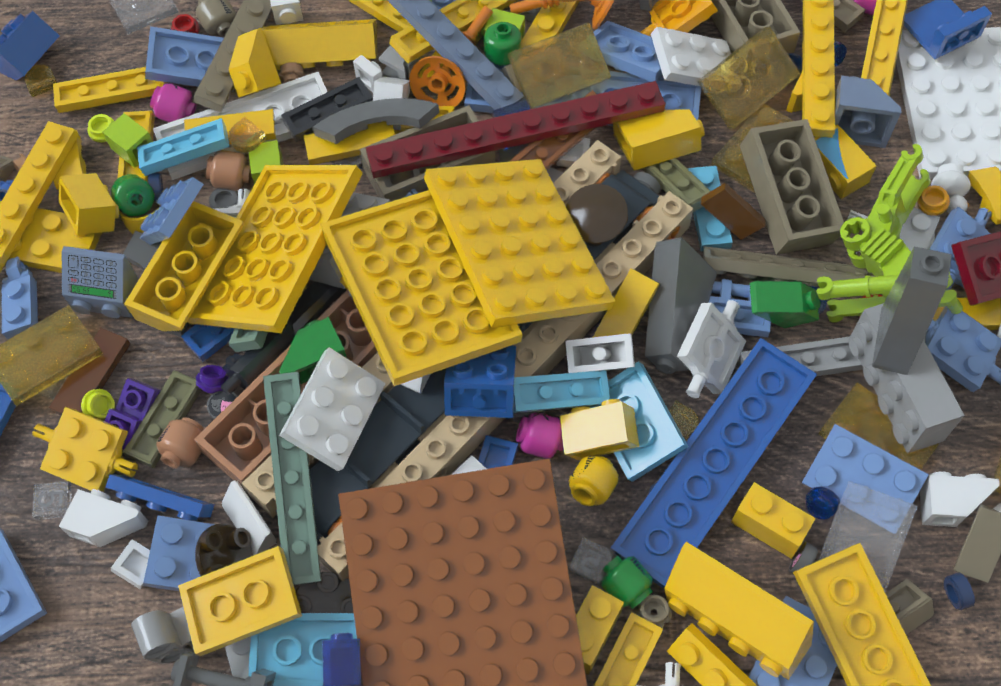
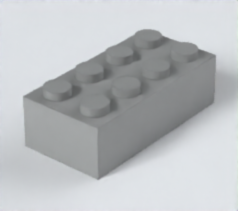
M883 304L864 309L849 338V347L852 354L859 358L863 366L866 382L873 386L876 391L879 407L885 415H888L893 425L895 439L899 444H903L908 454L945 441L965 415L924 339L907 375L872 367L881 308Z

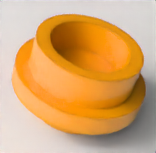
M933 185L923 190L917 205L923 213L937 216L943 214L948 209L950 197L944 188Z

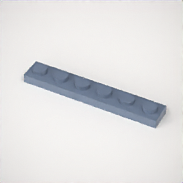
M387 0L442 57L452 61L459 67L465 80L500 116H503L522 102L524 95L430 0Z

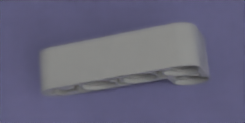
M184 607L170 614L160 610L151 611L139 616L131 623L143 658L146 660L167 664L176 661L181 657V654L194 651Z

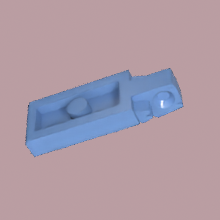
M18 256L7 260L5 271L8 277L2 280V334L7 339L38 329L37 281L33 278L28 266L24 265Z

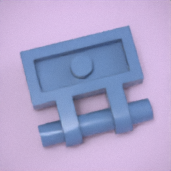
M722 279L721 282L714 281L711 293L719 294V297L710 296L708 303H712L723 313L728 300L736 301L740 305L734 318L737 331L745 335L768 337L771 322L752 314L750 284L732 283V280ZM731 296L746 297L748 301L731 299Z

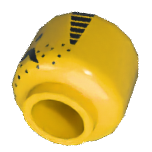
M590 455L582 458L569 477V487L573 498L585 506L604 504L618 484L616 469L609 459L602 456Z

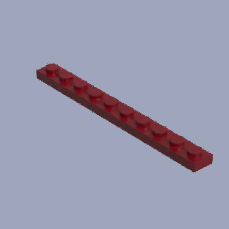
M656 81L372 145L365 147L372 176L375 179L664 112L666 104Z

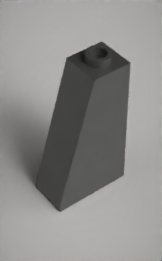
M682 237L656 242L652 280L660 283V286L649 305L645 357L656 366L657 370L667 374H672L675 371L689 370L677 355L701 304L709 302L717 274Z
M914 246L881 308L872 367L904 375L908 374L948 286L952 254Z

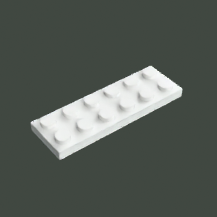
M315 72L228 102L221 113L208 109L153 128L156 139L160 140L185 131V119L273 109L276 139L229 145L230 147L221 149L245 155L249 153L248 144L278 140L279 143L293 138L283 123L281 115L326 93L327 89L319 72ZM216 152L168 168L172 180L205 169L209 156H214Z

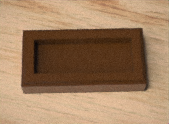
M726 182L701 197V205L740 240L765 227L766 219Z

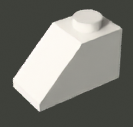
M631 333L565 341L569 373L608 371L635 367Z

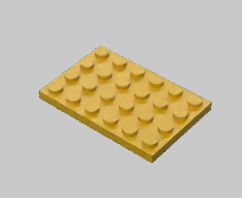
M541 159L426 169L424 180L492 328L612 309L616 301Z
M265 165L236 217L244 221L245 224L187 322L189 324L282 333L327 245L320 223L342 216L363 174L358 166Z
M429 190L320 223L325 241L393 386L522 342L523 334L517 324L491 327Z

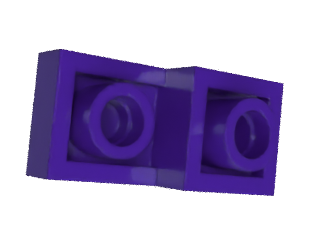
M133 378L126 379L116 409H109L105 418V422L128 431L122 450L126 448L161 391Z

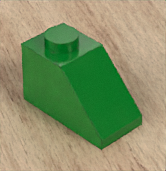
M754 281L750 283L752 314L782 328L819 320L818 309L821 302L814 288L802 282Z
M329 317L323 320L311 321L304 328L297 331L279 370L280 374L298 372L300 384L308 382L323 352L329 347L347 358L344 347Z

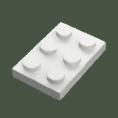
M656 27L651 33L664 80L729 92H736L742 86L726 40L662 27Z
M329 347L323 352L279 436L336 471H340L344 468L386 383Z

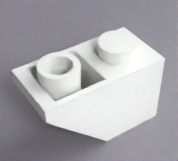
M935 472L928 475L920 490L922 525L957 527L999 486V479L986 478L983 474H969L965 477L951 476L949 472Z
M78 489L59 527L72 538L102 547L145 528L148 520L141 513V507L131 501L122 500L120 504L111 501L109 495L99 490L92 489L91 493Z

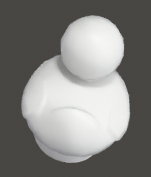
M956 163L941 165L938 168V174L932 180L931 186H940L948 193L950 197L948 213L957 207L966 211L969 203L963 196L969 192L971 183L969 178L963 174V166Z

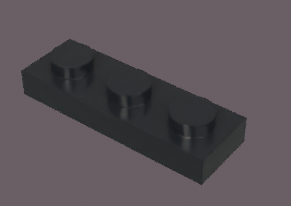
M357 77L282 114L281 117L295 141L299 142L304 139L303 135L313 134V126L346 108L373 101V96L360 77Z

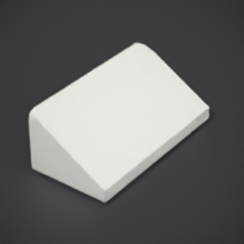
M236 480L232 481L223 498L222 507L237 529L244 528L249 532L253 555L264 552L275 545L277 540L240 483L236 482Z

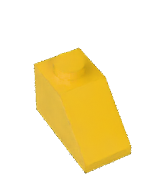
M262 28L238 36L228 69L238 98L280 85L281 81Z

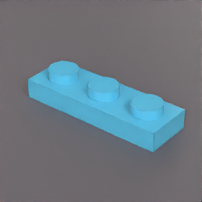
M220 118L137 147L139 169L144 176L230 147L227 127L224 121Z
M717 166L687 168L710 191L720 186ZM704 207L693 212L700 251L704 250V246L731 249L733 241L731 232Z
M606 370L514 377L513 413L596 406L610 399Z

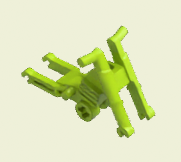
M913 145L914 154L912 155L908 154L906 150L901 152L902 155L881 188L879 197L866 219L860 217L851 218L841 226L840 235L847 248L851 263L857 268H866L869 273H873L876 277L869 275L865 276V278L835 281L826 276L819 277L817 282L820 288L816 292L821 300L864 295L870 297L829 300L827 305L830 311L826 314L830 322H838L848 316H860L864 309L883 304L905 265L911 251L903 240L900 239L899 235L903 224L909 217L923 190L931 182L929 173L925 169L920 170L921 179H916L912 175L917 165L924 158L920 145ZM860 230L863 231L862 235L858 234ZM851 233L856 234L853 238L850 237ZM950 271L947 288L951 286L953 283V279L950 276ZM945 290L938 307H947L952 314L961 313L963 306L957 299L956 291Z

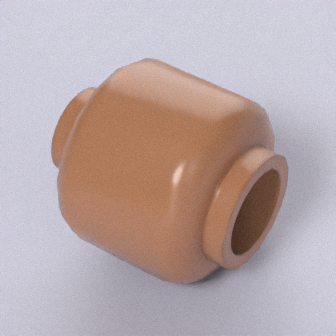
M220 150L214 156H209L206 179L211 181L214 188L238 192L239 189H242L244 183H250V165H247V159L244 154Z
M186 417L181 420L170 421L156 443L157 450L162 455L161 461L175 469L179 466H192L202 452L194 440L204 430L202 425Z

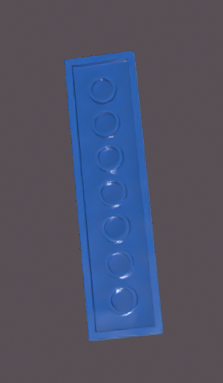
M760 338L686 441L689 447L676 455L611 546L610 551L623 560L629 556L636 557L650 573L653 582L664 589L685 542L696 548L700 545L817 374Z

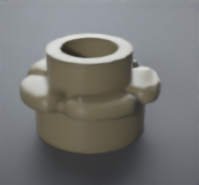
M649 595L638 604L639 611H637V615L661 628L664 627V623H668L671 619L672 611L667 601L659 595ZM655 610L657 615H652L651 611Z

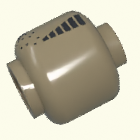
M199 0L195 12L206 33L213 36L219 35L220 37L226 35L236 16V12L229 0Z

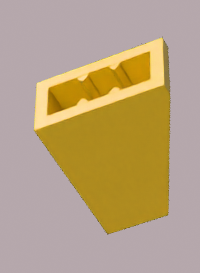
M690 109L664 110V112L613 123L614 137L634 171L700 151L701 137L705 135L701 120H696Z

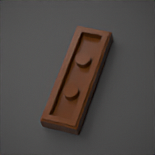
M100 327L49 406L50 410L61 416L65 407L82 412L81 402L84 395L90 390L102 389L131 344L129 340Z

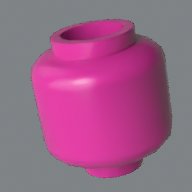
M165 83L162 87L157 86L154 90L150 108H153L155 117L170 123L193 115L197 104L192 102L193 96L191 91L172 83Z
M533 412L528 417L523 416L516 434V442L520 443L521 450L524 453L544 459L553 457L557 450L562 451L564 447L560 419L541 412Z

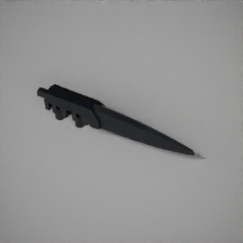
M317 281L310 285L298 299L282 333L268 332L261 349L247 350L243 356L235 353L226 358V365L222 368L229 378L220 386L221 389L228 395L232 394L239 386L246 389L292 344L297 331L313 321L342 288Z

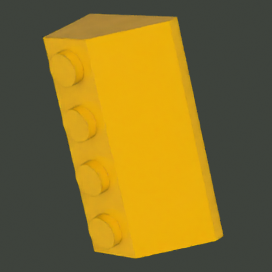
M376 19L269 25L262 28L276 70H280L281 65L290 62L300 64L303 68L315 67V62H326V66L333 67L342 66L343 61L355 60L360 55H363L370 62L371 59H376L378 56Z
M193 201L171 237L162 241L124 303L135 320L161 331H182L243 228L244 221Z
M685 542L664 588L669 607L681 616L688 614L696 619L698 626L712 636L719 634L728 640V645L738 654L745 657L749 654L760 661V667L774 677L781 675L789 680L812 645L814 621L693 545Z

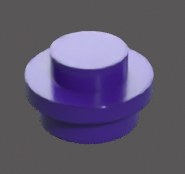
M206 365L197 374L196 385L207 393L222 391L220 386L228 379V376L222 367Z

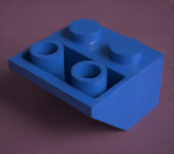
M32 11L26 16L20 13L1 30L0 73L14 80L25 76L60 35L35 12Z

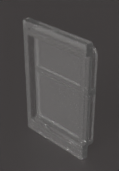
M849 481L818 561L857 543H861L886 593L917 506L905 502L901 498L897 499L872 490L867 486H861Z

